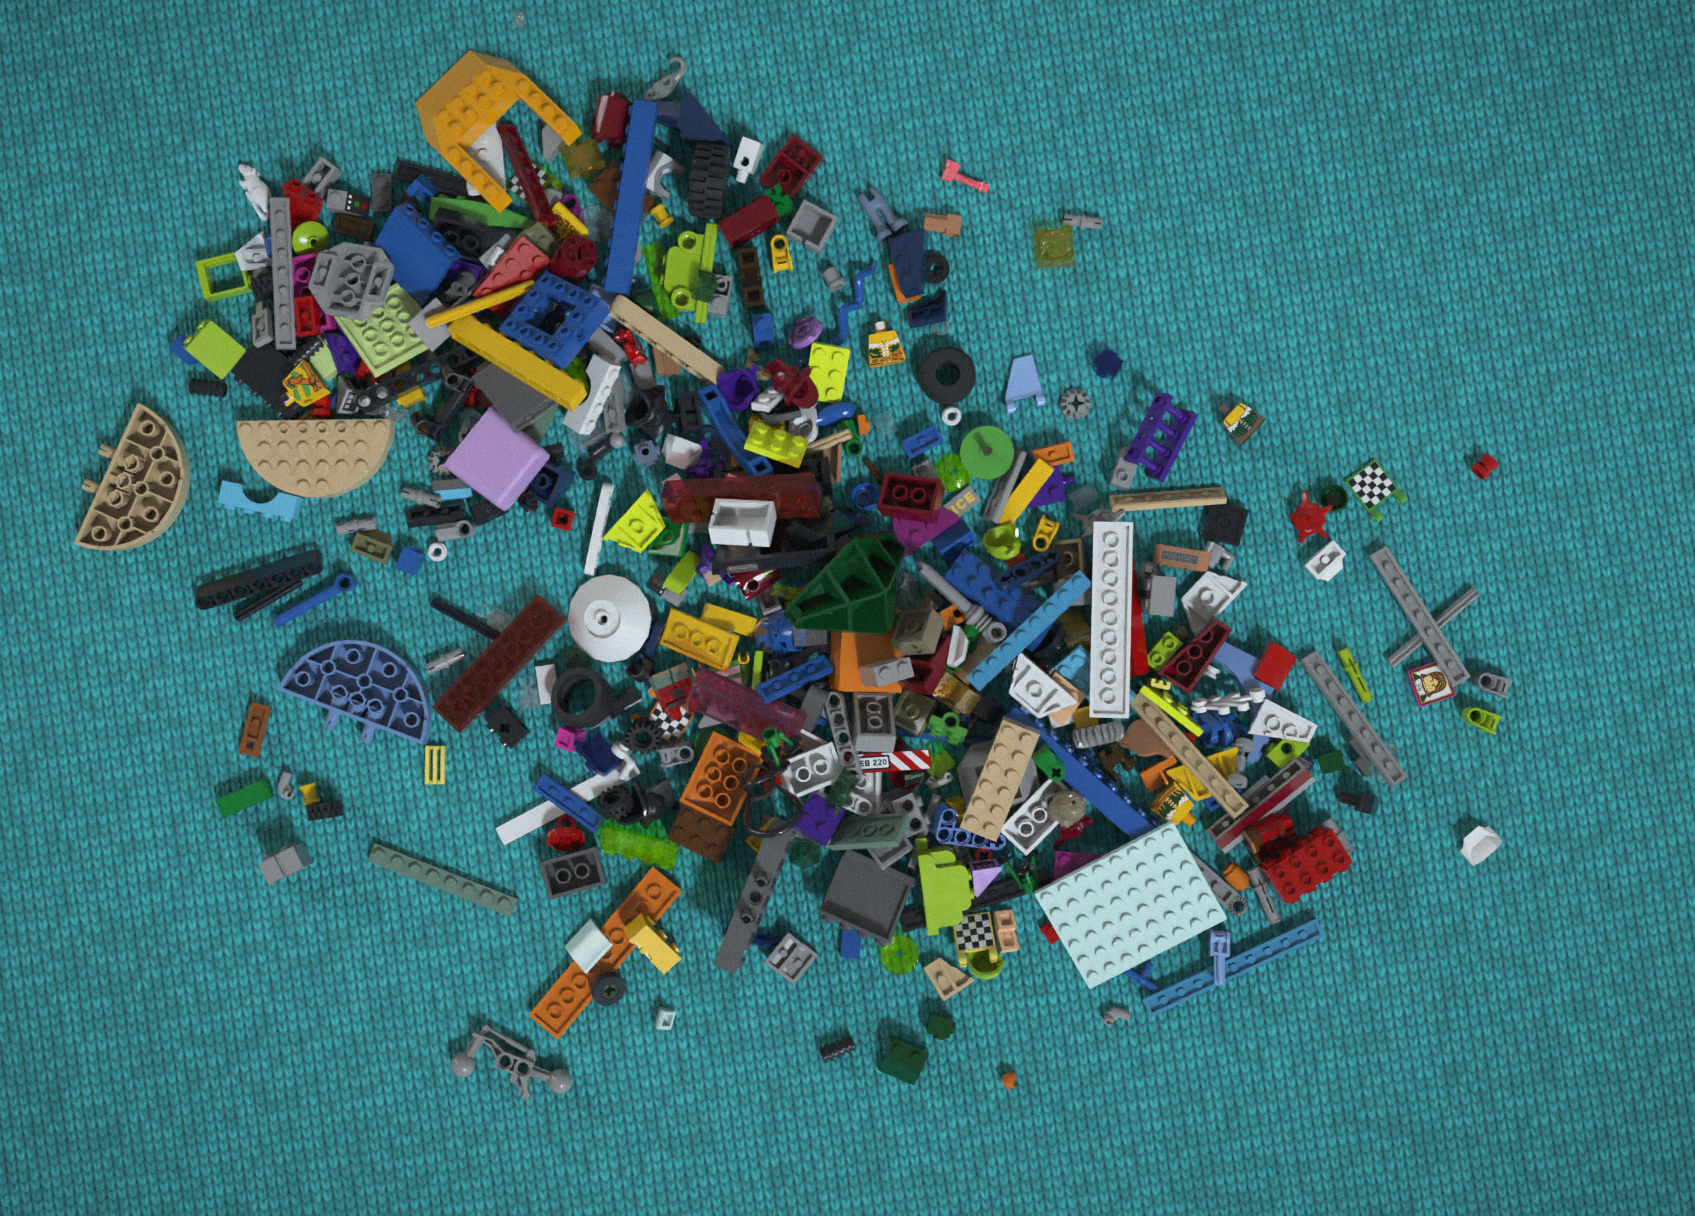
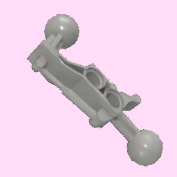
M488 1024L484 1025L481 1031L476 1030L473 1032L472 1036L474 1037L465 1052L456 1054L451 1061V1069L456 1076L467 1077L471 1075L475 1069L474 1057L483 1043L490 1046L496 1058L494 1067L512 1074L510 1082L515 1083L524 1100H528L531 1097L529 1088L530 1077L547 1082L549 1088L558 1094L567 1092L572 1086V1076L568 1071L556 1069L551 1072L536 1066V1051L534 1049H529L514 1039L506 1037L492 1029ZM490 1031L504 1039L505 1042L526 1053V1057L507 1050L497 1038L486 1033ZM504 1055L510 1058V1065H504L502 1063V1057ZM524 1062L528 1065V1072L520 1070V1063Z

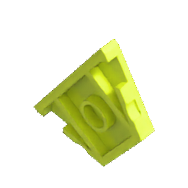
M648 489L602 539L605 541L613 540L618 542L619 546L629 547L634 551L642 553L666 525Z
M1144 685L1139 690L1198 737L1204 732L1187 711V706L1180 701L1176 703L1172 700L1173 696L1166 690L1161 691L1158 688Z

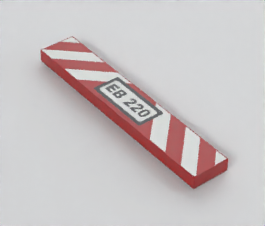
M930 748L858 753L863 773L932 768ZM844 754L845 760L851 762L853 754ZM851 770L849 774H857V772Z

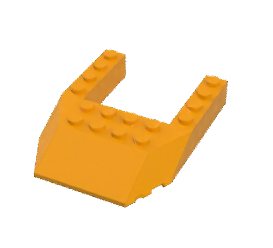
M469 50L415 104L425 140L500 214L513 200L465 151L519 99L568 147L582 132L575 122L508 60Z

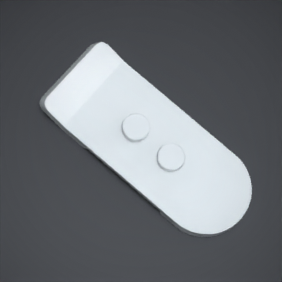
M499 118L465 152L506 191L503 146L497 130L498 125L501 124ZM467 182L468 194L471 196L480 195Z

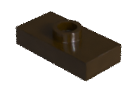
M337 213L332 231L371 242L376 224Z

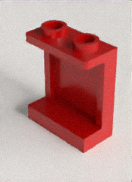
M294 177L283 183L284 197H289L291 234H293L296 227L306 221L317 222L324 199Z

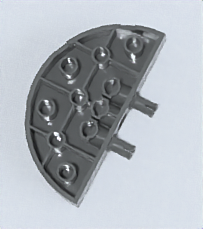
M772 818L767 830L778 828L785 823ZM791 829L782 835L763 839L714 962L715 966L735 974L738 968L742 969L746 959L742 956L744 951H749L797 831Z

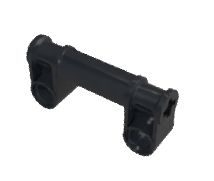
M452 364L442 366L439 371L445 385L453 390L437 415L434 417L423 411H415L410 416V422L416 433L434 442H440L441 435L445 429L449 428L462 405L471 394L470 390L474 385L471 379L474 376L473 373Z

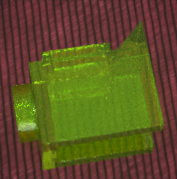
M941 747V754L937 753L931 758L932 768L926 770L932 777L936 775L940 778L956 762Z

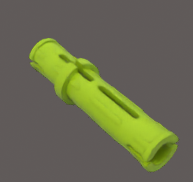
M1349 647L1337 651L1345 666L1343 669L1345 672H1348L1362 704L1373 700L1374 697Z

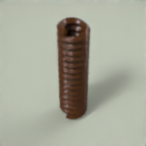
M867 459L864 462L865 466H867L873 477L882 486L883 477L871 460Z

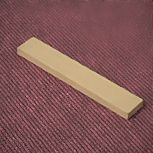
M1223 487L1109 496L1111 512L1227 503Z

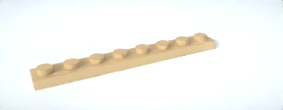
M1139 692L1135 699L1129 702L1130 707L1233 819L1249 807L1244 799L1153 701Z

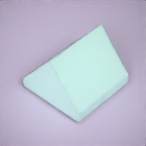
M659 1006L655 1028L671 1030L676 1011Z

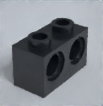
M697 391L680 392L673 398L679 436L698 434L703 429Z

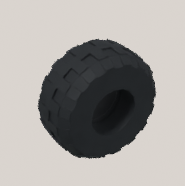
M952 346L939 347L932 350L923 359L919 368L920 387L925 395L936 403L951 405L962 401L970 394L976 380V369L972 359L963 350ZM944 365L954 367L959 375L958 381L951 386L940 384L935 376L937 369Z

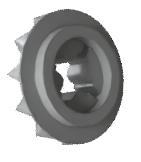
M1076 388L1068 390L1060 401L1063 414L1070 419L1083 418L1087 415L1091 406L1089 395L1083 390ZM1075 396L1078 402L1084 403L1078 406L1077 412H1075L1073 405L1068 404L1074 401Z
M438 446L432 450L428 457L431 470L440 476L453 474L443 467L444 464H439L441 461L438 455L449 458L455 450L449 446Z

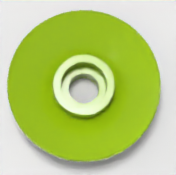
M303 222L296 227L292 234V247L299 256L324 251L329 244V234L326 228L318 222ZM315 239V243L311 245V240Z

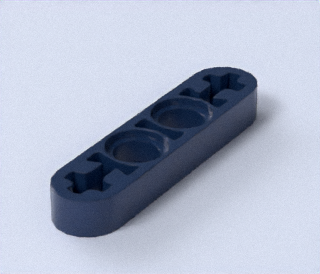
M1048 549L1000 572L995 582L997 589L1009 591L1057 567L1060 561V554L1057 550ZM1036 563L1040 565L1041 568L1034 569L1031 567V564ZM1022 571L1025 573V576L1019 577L1015 572Z

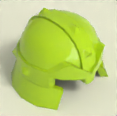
M1013 524L997 525L989 529L982 538V544L987 548V552L1000 561H1007L1020 553V546L1022 544L1018 538V528Z
M988 950L967 953V964L974 977L989 980L998 976L1005 963L1000 952L997 951L998 962L996 963L990 962Z

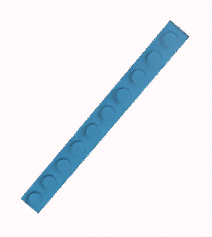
M1317 918L1308 920L1225 959L1226 982L1324 937L1325 934ZM1214 965L1142 998L1150 1018L1219 986L1214 984Z

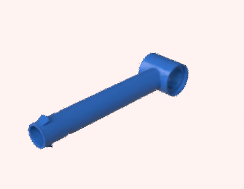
M341 574L336 578L335 583L281 613L277 612L273 620L278 627L285 626V623L291 619L300 616L343 591L355 590L358 580L352 574ZM345 578L350 580V585L347 588L343 585Z

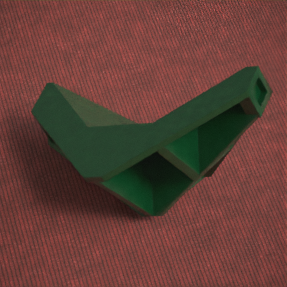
M890 530L856 537L787 605L783 615L796 629L885 635L893 627L898 573L907 550L906 545H903Z

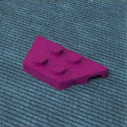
M941 507L937 524L900 518L892 519L896 538L907 547L903 559L959 521V516Z

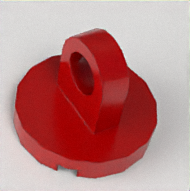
M563 814L557 820V828L548 832L546 842L549 847L554 846L553 849L557 851L577 850V847L580 846L582 848L584 846L585 834L581 830L576 829V820L573 817ZM569 821L572 825L570 827H563L561 823Z

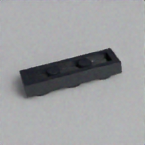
M465 502L440 505L439 508L412 509L407 512L408 528L466 520Z

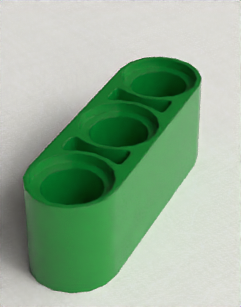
M266 778L215 800L222 818H225L274 797V793Z

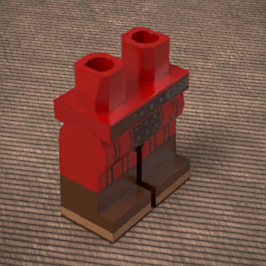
M1273 813L1269 816L1270 818L1264 819L1241 832L1248 853L1258 866L1262 864L1261 862L1264 861L1263 858L1272 852H1277L1283 847L1291 846L1289 840L1297 836L1295 829L1292 827L1293 822L1287 813L1278 818Z

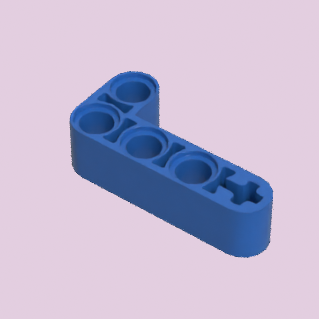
M941 802L935 807L930 832L940 843L1000 850L1005 846L1006 838L1001 832L997 842L980 835L977 839H974L977 834L960 828V823L956 822L957 813L948 803ZM949 811L946 816H943L944 812ZM942 829H944V832H943L942 834L938 835L939 832H940ZM962 831V834L956 837L957 834Z

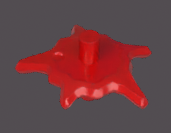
M1304 491L1302 494L1300 506L1296 507L1294 513L1288 515L1294 521V527L1299 531V543H1303L1306 537L1315 533L1328 539V535L1323 530V525L1326 522L1325 515L1333 507L1332 505L1319 507L1318 503H1311L1307 491Z

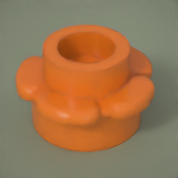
M1007 1071L1006 1074H1003L1002 1083L1003 1086H1006L1007 1090L1016 1087V1073Z

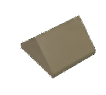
M1083 538L1052 541L1051 549L1057 550L1060 554L1059 564L1053 568L1054 580L1070 579L1078 570L1086 576Z

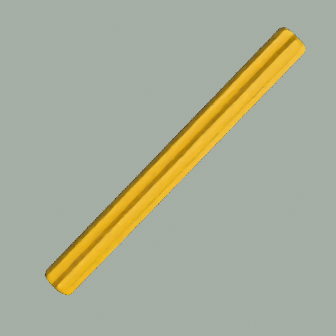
M529 280L427 317L425 319L426 324L431 329L525 295L534 286L535 282Z

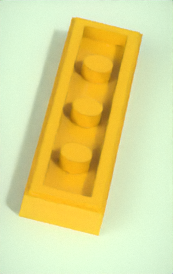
M1039 458L1009 497L999 523L1014 524L1055 468L1042 458Z

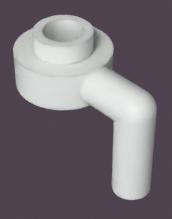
M623 740L616 741L611 750L617 757L624 759L627 763L618 775L620 779L625 780L636 763L630 755L632 750L628 749L629 745H626V741Z

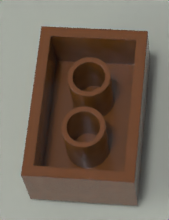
M613 161L588 187V190L616 218L614 203L615 200L619 199L617 184L618 181L622 180V174H620V166ZM647 192L645 194L641 222L657 206L656 201Z
M683 804L667 839L719 864L737 827H731Z

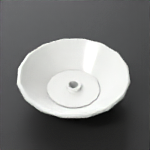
M610 574L594 577L579 587L571 600L568 614L570 633L580 650L593 659L605 662L625 660L640 650L649 636L652 619L648 600L640 588L625 577ZM604 615L607 617L606 622L603 621Z

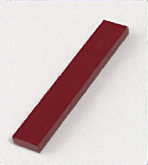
M499 124L497 127L498 133L536 222H553L556 218L516 125Z

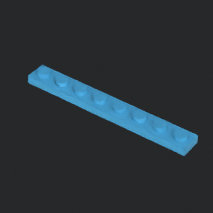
M1078 570L974 668L966 678L980 691L1092 585L1091 581Z

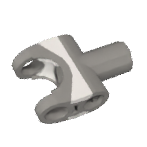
M656 150L651 157L646 190L663 199H668L671 194L663 189V186L660 184L662 176L666 173H677L683 176L685 170L671 157Z

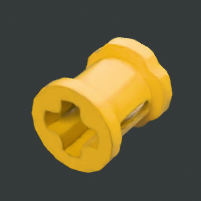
M664 203L657 205L650 211V214L654 215L659 223L660 229L665 228L674 221L673 217H670L667 213Z
M316 782L299 787L305 800L304 805L321 801L316 792Z

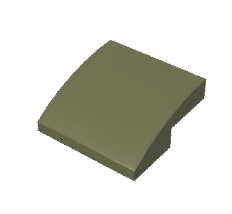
M534 221L509 244V247L522 234L546 256L552 258L562 243L543 222Z

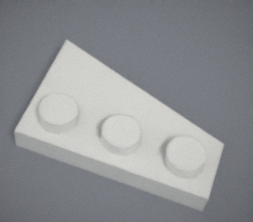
M1264 699L1247 733L1309 743L1318 725Z

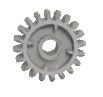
M1119 720L1102 722L1097 725L1074 729L1072 731V740L1075 747L1079 749L1107 744L1123 739L1124 728Z

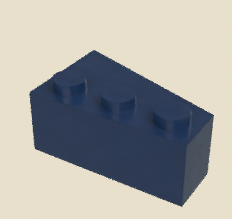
M925 228L888 239L901 293L906 299L925 293L929 234Z

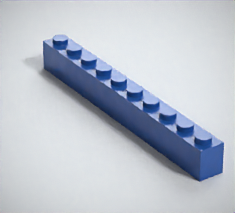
M634 99L633 105L629 107L631 122L626 126L628 141L623 145L625 160L620 165L622 180L618 181L617 184L619 199L615 200L614 212H616V218L612 219L611 222L613 238H609L608 250H610V257H606L605 269L608 270L607 276H603L602 288H605L606 294L630 297L659 110L658 104L655 102Z

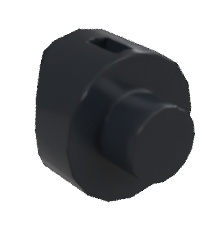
M639 653L635 661L625 669L626 675L639 683L645 682L655 674L654 663L651 659Z

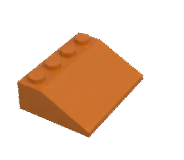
M713 731L680 802L732 827L747 799V792L741 788L743 774L746 769L753 765H763L765 760H762L760 755L750 748ZM754 768L748 772L745 779L746 784L757 779L761 768Z

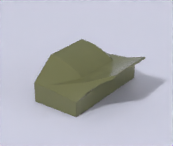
M373 529L364 533H356L350 551L387 565L394 546L391 544V535Z

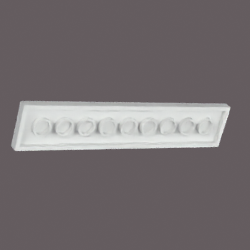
M1093 522L1089 717L1129 718L1133 522Z

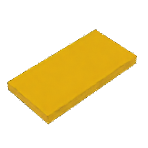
M671 608L659 644L718 670L727 672L740 636L676 608Z

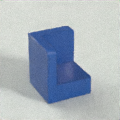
M421 174L405 193L409 197L417 194L425 202L429 203L431 197H434L440 189Z

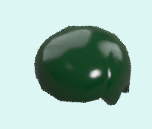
M1336 484L1325 486L1319 494V504L1321 507L1333 506L1329 513L1341 512L1348 504V494L1342 486Z

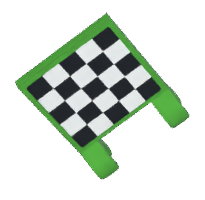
M1376 459L1344 482L1375 523L1383 518V515L1375 507L1393 494L1398 504H1403L1408 499Z

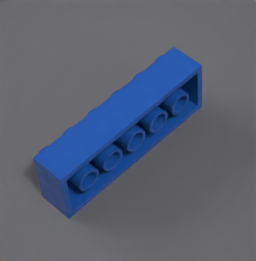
M964 548L943 578L972 605L977 604L979 607L982 605L985 611L984 614H988V618H993L992 622L995 620L1003 624L1006 628V633L1008 635L1012 634L1042 603L1018 586L1009 591L997 589L995 582L999 572ZM1055 620L1026 648L1033 652L1042 642Z

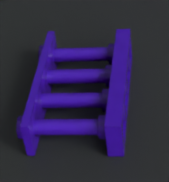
M1158 391L1123 460L1135 465L1142 463L1149 468L1146 474L1148 478L1164 483L1198 414L1182 408L1177 410L1170 404L1173 396ZM1166 411L1175 417L1171 427L1161 421ZM1157 428L1166 434L1162 445L1153 439ZM1148 446L1158 451L1153 462L1144 456Z

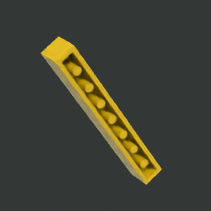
M472 314L454 320L447 328L452 339L571 412L587 396L584 388L585 385L579 379L574 380L564 370L554 368L552 363L548 360H541L533 351H526L521 344L516 341L513 343L501 332H495L487 323H480Z

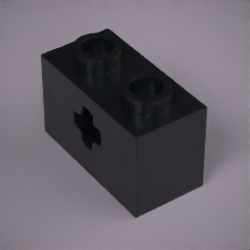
M506 704L500 706L486 719L488 723L486 725L493 734L496 732L500 736L499 741L505 748L509 747L512 749L530 734V731ZM503 724H510V731L504 732L503 728L505 727Z

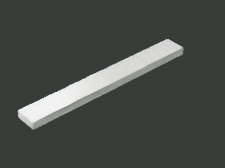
M624 760L569 790L585 802H588L601 795L603 790L606 792V788L610 787L612 789L614 785L618 786L641 774L637 764H635L625 780L620 779L618 775L627 764ZM548 800L495 829L503 844L506 845L566 812Z

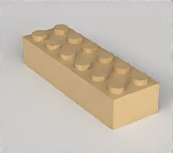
M1003 716L961 820L960 828L997 842L1040 736L1039 729Z

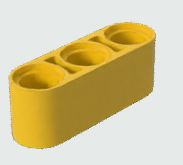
M706 602L700 616L701 620L749 637L753 636L758 621L756 618Z

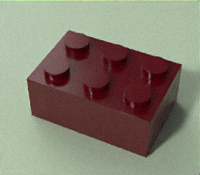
M767 194L755 197L752 200L753 203L748 206L742 205L736 209V213L733 215H725L719 220L717 224L719 232L731 252L780 223L779 213Z
M886 472L877 508L882 516L937 524L945 486L941 479Z

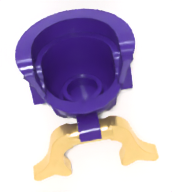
M749 348V357L745 363L749 371L746 369L736 370L734 368L729 372L721 373L717 380L718 390L724 397L728 408L734 411L746 409L760 395L761 391L758 389L759 381H757L756 377L764 381L773 380L772 375L762 371L754 364L753 361H759L761 355L755 353L753 348Z

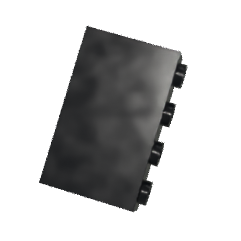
M270 342L259 348L252 344L231 369V372L235 375L234 379L242 385L244 383L250 387L248 390L256 397L259 395L265 399L263 403L271 409L275 407L279 410L278 415L284 420L297 419L295 415L303 406L294 401L287 407L280 399L282 395L288 392L283 385V381L296 366L285 354L276 350Z

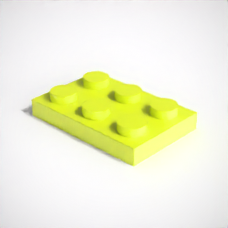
M816 341L812 342L809 365L812 367L809 377L817 387L819 393L818 401L829 403L842 401L851 348Z
M754 421L744 449L799 468L809 440Z

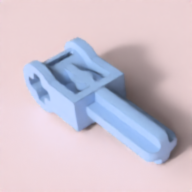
M1213 928L1208 929V956L1214 959L1215 985H1225L1226 983L1225 958L1230 956L1229 929H1225V931L1213 930Z

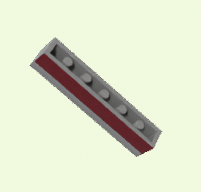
M1295 758L1244 799L1249 807L1233 819L1227 813L1206 831L1221 850L1227 853L1243 840L1242 831L1264 819L1270 818V815L1278 812L1316 780L1307 768Z

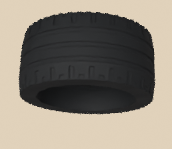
M577 667L565 671L555 681L551 691V704L557 716L566 723L578 728H590L602 722L609 714L613 704V692L609 683L601 675L591 669ZM592 681L596 688L593 704L583 713L572 715L568 702L571 692L581 683Z

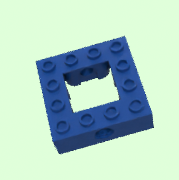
M545 271L500 326L499 330L513 343L516 341L521 344L526 351H533L541 360H548L558 369L565 370L610 311L602 298ZM552 301L559 304L561 308H567L572 311L553 336L538 329L540 327L539 324L546 315L552 312Z

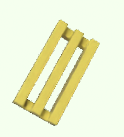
M1146 678L1145 685L1168 690L1171 683Z
M425 746V784H445L446 746ZM431 750H433V780H430ZM438 750H441L440 780H437Z

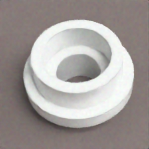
M947 407L942 413V419L945 424L954 426L959 423L961 412L956 407ZM949 413H953L955 415V418L953 420L948 418Z
M432 543L428 548V555L434 561H442L447 556V548L443 543ZM437 548L441 550L440 555L435 554Z

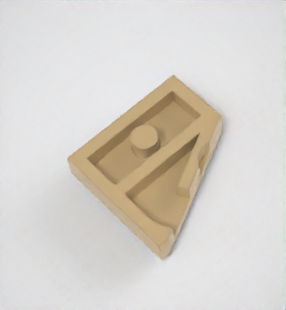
M939 957L923 967L924 972L942 1001L947 1000L974 982L973 978Z

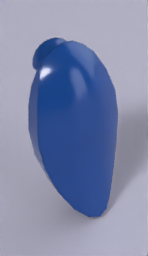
M837 402L828 405L817 413L816 424L833 426L845 420H850L856 413V406L851 402Z

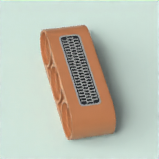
M1156 544L1153 563L1207 572L1211 553Z

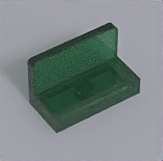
M845 769L839 775L826 798L827 802L837 808L833 814L835 817L845 807L860 781L859 778Z

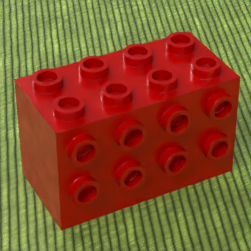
M1319 825L1311 829L1310 833L1294 840L1291 846L1283 847L1275 855L1265 858L1261 862L1262 864L1257 865L1276 898L1286 904H1293L1305 892L1307 894L1313 892L1317 888L1316 885L1333 879L1332 875L1335 873H1342L1349 869V865L1353 861L1333 829Z

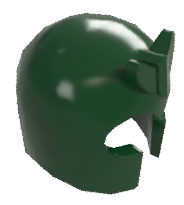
M638 289L630 293V297L627 299L654 318H658L659 314L653 313V306H658V302L652 289Z

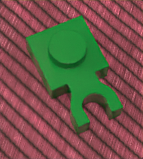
M779 183L773 186L776 193L773 192L771 187L765 191L773 200L772 204L779 213L780 220L797 211L789 195H783L782 187Z

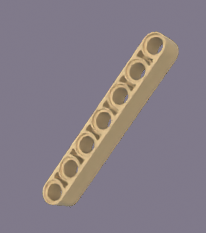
M617 295L609 307V315L707 385L714 383L717 387V380L720 374L726 371L724 367L622 295Z

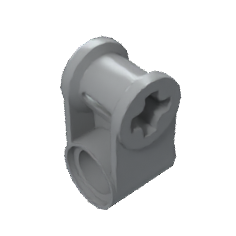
M1478 672L1473 675L1471 682L1476 689L1499 698L1507 699L1508 696L1506 694L1509 685L1513 681L1490 673ZM1483 676L1486 678L1484 686L1480 682Z
M690 741L664 744L656 748L660 754V766L662 768L691 761L695 751L694 745ZM687 748L691 753L684 755L680 750Z

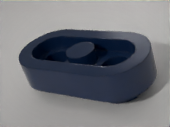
M658 620L657 623L654 622L650 630L652 635L643 647L645 656L654 658L666 622Z

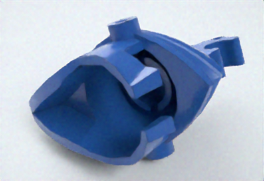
M777 610V612L771 614L768 620L763 621V627L768 628L767 633L761 634V636L755 639L757 648H763V643L765 642L766 649L772 648L773 653L782 657L788 651H802L805 629H796L783 615L785 610Z
M1208 709L1204 713H1196L1192 710V717L1204 730L1198 738L1206 748H1213V743L1222 748L1231 747L1235 740L1240 737L1239 733L1243 738L1248 736V728L1246 726L1233 723V720L1236 719L1234 713L1220 715L1218 710Z

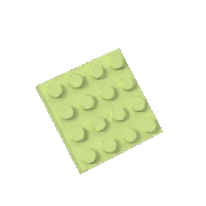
M397 283L389 287L384 304L363 321L334 317L336 323L375 378L429 349L407 324L422 309Z

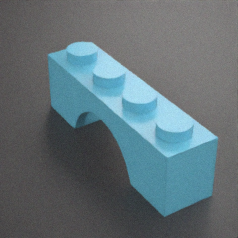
M222 480L217 503L224 504L223 508L235 511V507L242 508L244 513L254 514V511L261 512L260 516L272 518L273 515L280 516L279 520L291 522V519L298 520L303 498L279 492L273 500L258 504L250 497L247 486Z

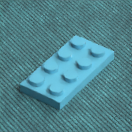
M1078 645L1055 663L1054 669L1057 670L1056 672L1086 695V698L1090 701L1091 653L1082 645ZM1131 689L1129 693V702L1135 699L1136 693H1134Z

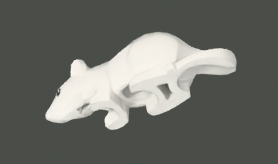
M239 164V171L245 178V181L240 180L239 183L247 191L245 194L261 220L266 221L270 217L268 206L270 203L269 197H272L271 190L260 180V173L255 168Z

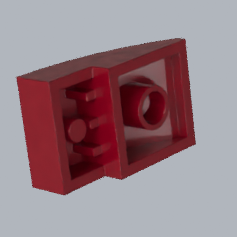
M792 134L758 181L767 188L771 187L775 193L776 191L773 186L779 183L782 187L783 195L788 194L790 199L793 200L819 168L825 157L797 135Z
M940 634L935 652L932 654L905 656L910 657L914 677L897 681L904 691L928 695L933 694L947 662L951 642L950 635Z

